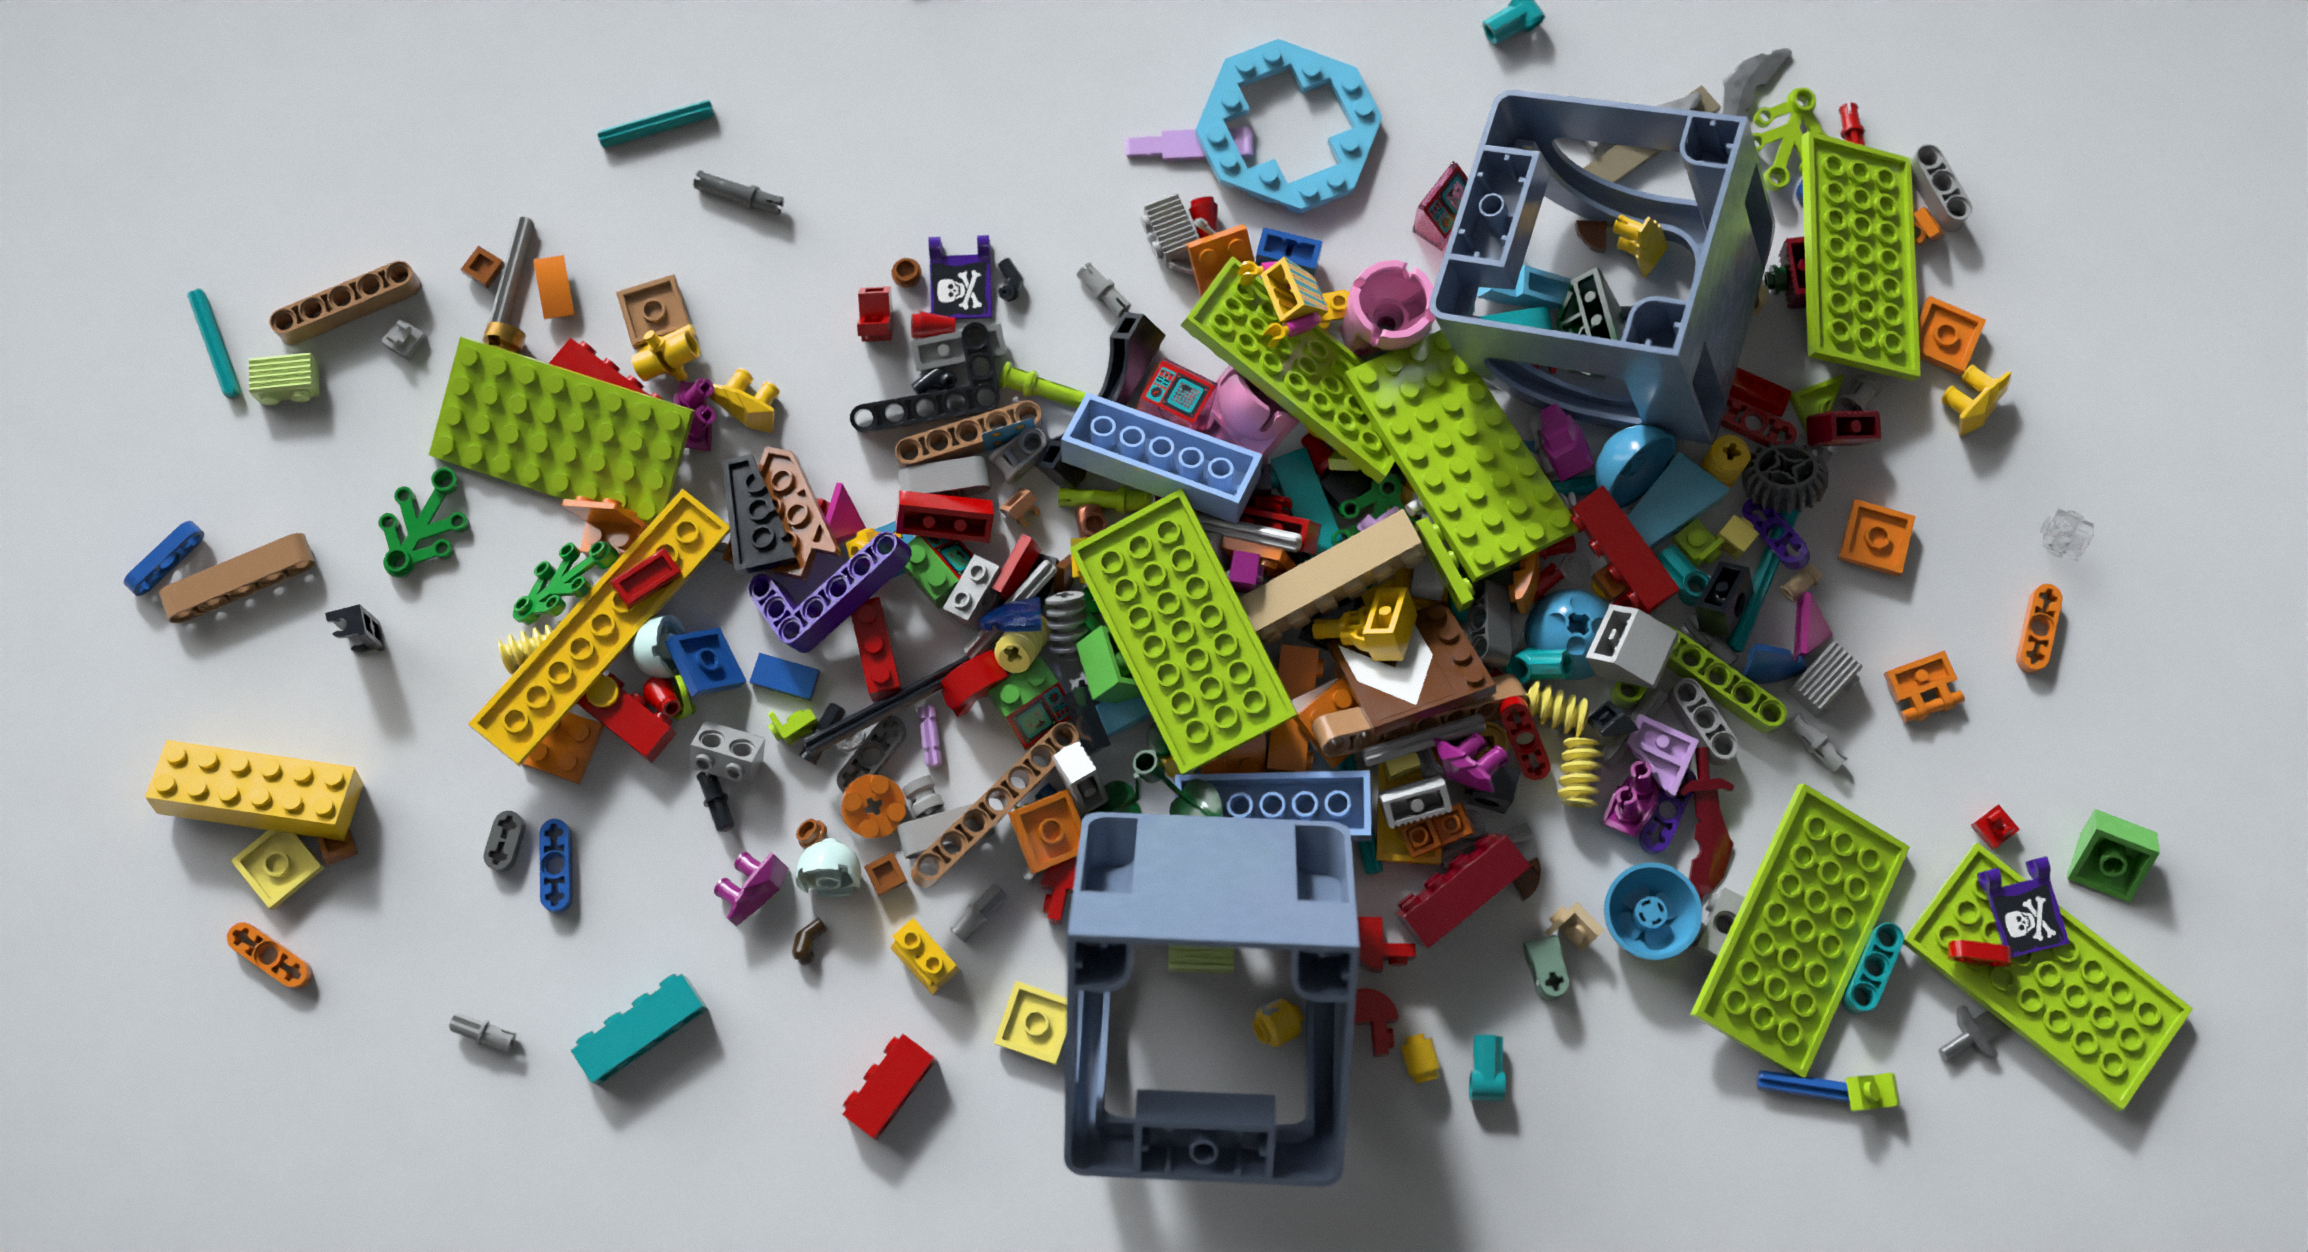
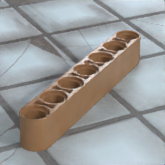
M1504 674L1491 677L1496 684L1497 694L1377 736L1372 732L1359 707L1320 716L1313 722L1312 732L1323 753L1328 757H1337L1363 751L1364 748L1478 713L1483 716L1485 722L1501 720L1499 706L1504 699L1510 696L1523 698L1527 702L1528 707L1531 701L1518 678L1513 674ZM1516 708L1510 710L1513 717L1519 715Z
M1067 722L1055 725L918 857L913 865L911 877L914 883L923 888L935 885L1056 768L1052 759L1053 756L1065 747L1057 743L1055 735L1066 737L1068 744L1073 745L1079 740V734L1075 726ZM1033 756L1043 757L1047 766L1039 767L1036 765ZM1011 778H1021L1025 783V788H1016L1012 784ZM991 798L1001 801L1003 809H993L989 805L988 800ZM975 820L979 823L981 831L973 832L969 830L966 826V821ZM947 841L953 842L958 847V853L950 854L946 852L943 843ZM925 863L932 865L936 874L934 876L924 875L921 872L920 865Z

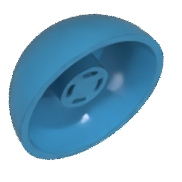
M1651 425L1631 426L1617 432L1604 444L1596 461L1595 479L1597 487L1599 488L1603 485L1620 508L1632 504L1651 488L1670 464L1676 449V438L1668 431Z
M1569 588L1552 592L1540 600L1528 616L1525 626L1527 647H1536L1539 650L1567 649L1570 654H1573L1575 665L1572 670V676L1564 680L1590 678L1596 675L1586 659V655L1609 606L1600 597L1581 589Z
M1641 863L1626 869L1612 882L1605 897L1604 918L1610 935L1623 950L1642 959L1663 960L1680 954L1695 940L1701 927L1702 905L1696 888L1683 873L1661 863Z

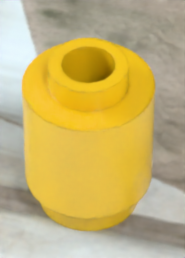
M1424 1033L1405 1038L1406 1045L1400 1047L1408 1075L1413 1077L1414 1083L1419 1084L1439 1078L1438 1069L1441 1066L1433 1039H1425Z

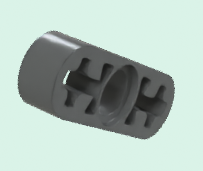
M889 716L879 721L837 775V785L843 794L847 786L845 777L847 775L854 777L859 771L854 766L856 762H859L864 770L869 771L868 774L877 775L906 738V728L900 718ZM896 724L898 725L896 729L899 734L896 737L890 735L887 738L885 744L889 748L885 750L874 739L878 737L882 742L887 734L884 728L887 725L893 727ZM869 748H876L881 753L880 760L872 765L863 761L864 752ZM861 771L857 778L865 775L864 772Z

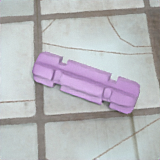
M934 705L920 706L918 714L919 720L922 722L920 729L923 749L926 751L924 753L925 764L927 767L941 766L943 761L941 751H939L941 746L938 724L935 721L937 719L936 709Z

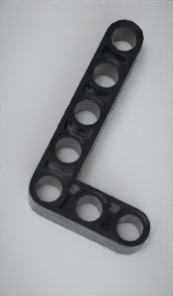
M971 322L962 330L961 338L970 386L860 404L853 408L850 413L851 425L859 432L871 433L982 414L995 410L1000 403V392L988 329L982 323ZM979 329L984 333V340L981 344L972 345L967 341V334L970 330ZM984 359L989 363L990 369L987 374L978 376L972 371L973 363L976 360ZM988 389L995 394V401L992 405L983 406L978 402V394L982 390ZM952 395H960L964 398L965 405L960 411H951L948 408L947 401ZM929 400L934 404V411L930 416L923 417L918 414L917 406L921 401ZM893 405L902 407L904 414L900 421L891 422L888 420L887 410ZM868 410L872 413L873 421L869 426L860 427L857 424L856 417L860 411Z

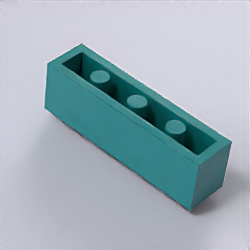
M1306 447L1271 459V488H1277L1280 496H1286L1292 500V509L1284 507L1282 509L1290 512L1288 516L1309 519L1322 525L1315 556L1332 548L1331 536L1339 528ZM1338 534L1336 537L1338 544L1343 542L1341 534ZM1303 553L1300 555L1301 563L1315 556Z
M682 973L678 976L676 974L668 976L659 983L660 989L651 995L645 993L631 1003L633 1006L631 1009L623 1014L621 1012L613 1014L604 1021L605 1026L596 1033L590 1031L576 1040L577 1046L570 1051L592 1084L599 1086L708 1010V1007L688 977Z

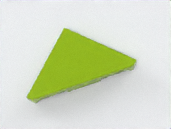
M1843 374L1791 393L1789 400L1806 435V418L1809 415L1832 411L1840 386L1844 380Z

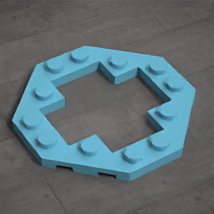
M1276 39L1224 60L1197 124L1195 136L1220 185L1230 189L1232 187L1248 192V195L1270 204L1272 201L1288 207L1287 210L1301 214L1354 192L1380 126L1382 115L1357 67L1281 39ZM1290 69L1302 93L1329 83L1352 129L1331 136L1328 139V145L1338 164L1287 183L1276 159L1248 169L1225 124L1249 114L1250 108L1240 90L1241 87Z

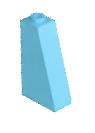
M1679 452L1627 518L1652 550L1696 518H1699L1718 505L1730 488Z

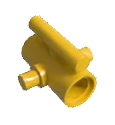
M689 324L663 337H658L653 330L647 332L644 335V339L648 344L638 348V354L632 356V364L638 377L642 381L647 382L667 372L670 376H674L678 382L687 379L688 374L683 369L684 364L700 357V349L694 338L697 334L695 327Z

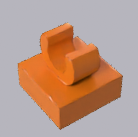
M1922 207L1913 213L1918 220L1914 221V229H1921V235L1915 239L1916 245L1925 243L1928 237L1936 242L1945 236V233L1927 208Z

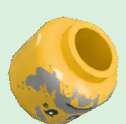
M1277 999L1256 1011L1255 1020L1252 1022L1253 1030L1261 1043L1268 1044L1271 1047H1279L1300 1035L1303 1015L1296 1004L1291 1005L1285 999Z

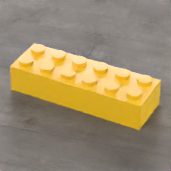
M166 740L145 798L154 811L161 815L345 841L348 827H350L364 784L357 770L352 766Z

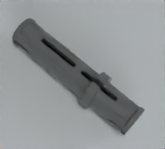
M701 170L695 175L700 180L694 178V189H700L743 203L746 208L752 210L758 208L774 213V215H779L782 211L778 206L783 207L784 197L761 191L758 186L751 185L748 187Z

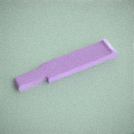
M1252 127L1228 128L1242 158L1253 157ZM1196 129L1162 131V136L1126 138V157L1151 158L1153 156H1163V161L1207 159L1195 136Z

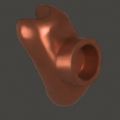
M1086 504L1078 506L1076 509L1075 517L1079 538L1091 537L1108 528L1104 511L1100 505Z

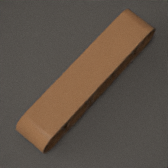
M395 261L276 310L270 317V327L283 342L291 345L298 344L414 296L420 290L421 282L408 263ZM408 276L404 282L398 283L401 277ZM379 287L375 294L369 295L371 290ZM351 299L346 306L341 307L345 300ZM322 311L317 318L312 319L316 312ZM293 322V325L289 329L284 330V327L287 324Z
M1021 401L900 440L895 448L898 464L902 469L908 466L965 458L985 452L981 434L991 431V428L996 424L1002 423L1007 426L1020 422L1024 415L1031 414L1036 417L1034 420L1035 428L1042 430L1041 409L1034 401ZM972 432L977 435L973 441L967 442L962 440V437L967 433ZM938 442L948 444L942 451L932 449ZM909 451L918 453L917 457L913 460H905L903 458L904 454Z
M294 533L169 584L159 590V596L168 621L170 623H181L303 573L314 567L316 563L305 534Z

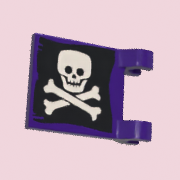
M977 235L978 253L976 255L943 256L941 237H928L931 313L954 317L955 319L992 318L991 243L989 235Z
M2047 856L2025 862L2032 880L2002 886V877L1998 868L1977 873L1978 881L1987 894L2001 944L2012 948V957L2069 943L2051 884V867Z

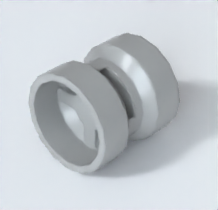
M930 775L917 778L902 788L906 799L914 803L912 811L916 819L931 815L945 805L941 796L934 794L935 784Z

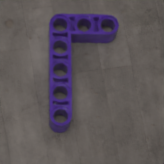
M883 531L868 542L800 605L796 603L782 584L763 573L757 574L750 580L747 592L777 637L796 651L807 653L814 649L904 568L911 559L912 550L907 543L892 532Z

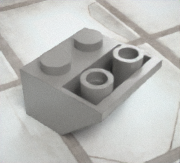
M1610 604L1586 655V659L1599 678L1655 689L1679 634L1674 629L1639 609Z

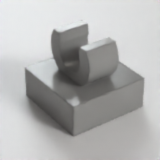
M398 318L381 342L385 347L409 361L427 336L424 332Z

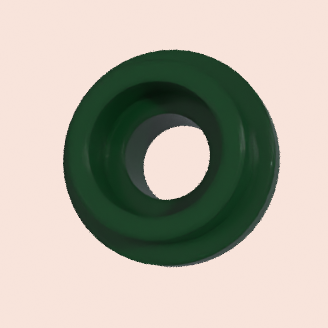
M1776 264L1770 265L1769 271L1764 273V284L1768 287V290H1771L1772 295H1779L1781 291H1786L1787 289L1785 267H1777Z

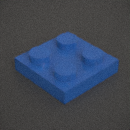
M720 627L674 635L665 642L691 697L740 688L747 682Z

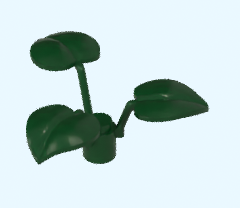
M1154 721L1147 734L1149 750L1138 752L1133 759V768L1136 771L1133 774V777L1136 779L1135 792L1133 787L1124 781H1112L1104 785L1109 797L1108 802L1087 814H1082L1083 818L1088 814L1096 812L1141 814V808L1136 801L1141 798L1142 779L1147 783H1157L1161 780L1178 795L1170 805V815L1222 817L1223 804L1217 790L1205 780L1192 779L1186 784L1184 790L1181 791L1166 777V768L1160 759H1169L1171 753Z

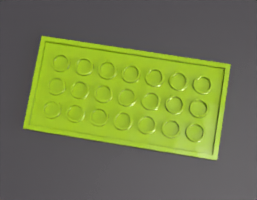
M1807 131L1801 136L1808 357L1915 381L1921 377L1911 158Z
M1232 256L1180 326L1192 337L1213 351L1217 357L1223 359L1238 371L1242 377L1248 379L1262 390L1267 397L1272 398L1287 410L1291 416L1297 418L1312 430L1316 436L1322 438L1336 449L1340 455L1346 457L1361 469L1365 475L1371 477L1379 484L1387 476L1395 460L1342 378L1345 371L1365 362L1319 325L1308 332L1293 337L1286 335L1277 347H1268L1267 344L1274 337L1272 335L1262 336V334L1271 323H1279L1284 326V323L1280 322L1261 278L1256 276L1253 284L1250 286L1240 284L1243 275H1238L1237 273L1242 263Z
M1442 330L1425 336L1422 340L1408 348L1393 350L1345 371L1342 377L1429 515L1439 526L1443 537L1473 583L1578 532L1577 527L1570 520L1571 513L1483 379L1468 368L1455 354Z
M460 337L429 456L561 499L576 500L577 496L587 497L595 502H603L604 498L615 499L622 503L623 508L636 512L638 518L647 524H651L670 503L695 410L467 337Z
M1182 488L1069 548L1181 775L1184 776L1299 716Z
M1798 784L1690 1015L1789 1073L1805 1078L1910 846L1807 784Z
M1976 842L1971 846L1904 936L1903 944L2117 1112L2122 1111L2193 1008L2059 905L2058 907L2069 940L2068 944L2012 957V965L2008 967H1990L1948 960L1949 941L1968 940L2002 945L1987 894L1978 881L1977 873L1998 868L2002 877V886L2027 881Z

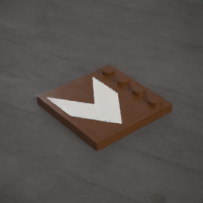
M1445 601L1416 611V622L1403 661H1372L1369 652L1362 651L1355 647V645H1343L1340 638L1327 641L1328 651L1375 736L1497 694L1496 684Z

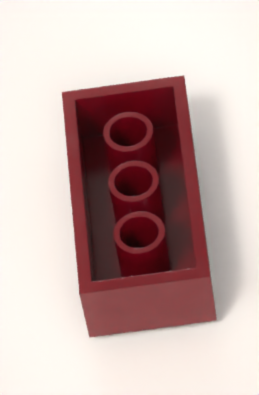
M1489 832L1485 833L1473 843L1476 847L1467 855L1462 852L1448 863L1450 869L1442 875L1435 873L1422 884L1425 888L1417 895L1410 893L1397 904L1399 909L1394 914L1417 944L1429 949L1531 867L1507 835L1498 833L1490 835Z

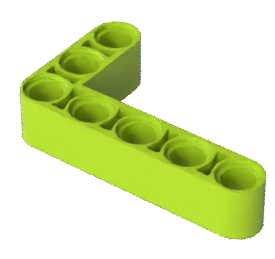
M1667 625L1677 631L1679 637L1665 667L1683 679L1691 678L1696 680L1708 697L1761 733H1771L1785 721L1787 710L1780 700L1673 626ZM1682 655L1692 656L1696 661V666L1686 665ZM1709 673L1718 674L1722 679V685L1713 684L1710 681ZM1617 681L1611 690L1612 702L1622 709L1631 708L1640 700L1648 687ZM1627 685L1631 687L1634 691V697H1625L1620 691V686ZM1737 691L1744 692L1748 696V704H1743L1737 700ZM1762 711H1771L1775 715V722L1766 721Z

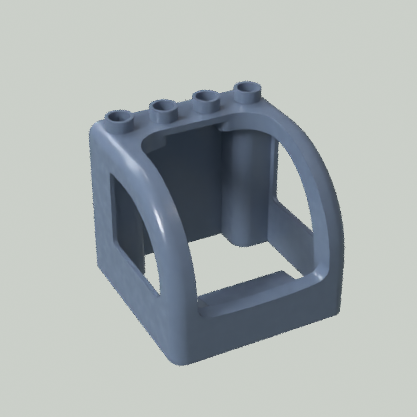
M1507 90L1499 94L1491 105L1429 301L1430 310L1455 354L1468 368L1486 382L1538 408L1545 409L1557 403L1566 415L1570 414L1575 420L1623 430L1636 425H1651L1668 431L1676 439L1713 445L1719 432L1775 233V218L1748 117L1520 90ZM1570 138L1681 152L1695 200L1650 194L1605 180L1569 159L1560 150L1554 139ZM1544 196L1581 217L1591 221L1607 222V227L1613 228L1616 220L1621 222L1618 219L1620 215H1625L1627 218L1641 224L1645 222L1646 218L1650 217L1661 225L1666 241L1675 242L1685 247L1694 256L1696 262L1694 280L1688 300L1651 296L1640 300L1632 307L1621 341L1484 320L1480 316L1473 315L1479 287L1515 290ZM1528 363L1616 377L1625 382L1630 395H1612L1576 386L1548 375Z
M1096 812L1088 814L1083 818L1067 939L1064 1162L1071 1172L1080 1176L1316 1187L1333 1185L1341 1178L1344 1167L1359 955L1351 833L1347 826L1329 821ZM1134 943L1291 950L1292 984L1296 992L1307 999L1304 1120L1295 1124L1276 1125L1275 1095L1137 1089L1135 1118L1115 1116L1105 1110L1111 991H1116L1125 986L1131 977Z

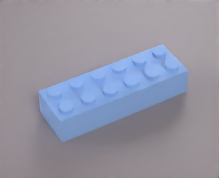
M1086 393L1061 439L1062 462L1162 498L1182 488L1193 509L1236 525L1261 475L1262 454L1090 393Z
M1370 770L1186 774L1184 776L1175 774V785L1181 791L1184 790L1186 784L1192 779H1202L1212 784L1222 800V817L1337 822L1350 829L1351 842L1372 841Z

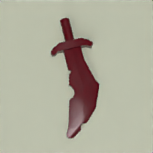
M1697 747L1695 749L1698 780L1686 781L1677 790V795L1679 796L1693 791L1696 819L1699 820L1695 826L1694 840L1699 845V853L1691 861L1689 880L1696 888L1701 903L1703 896L1711 894L1725 876L1734 845L1729 837L1720 810L1718 789L1733 791L1735 786L1722 778L1711 779L1708 747Z

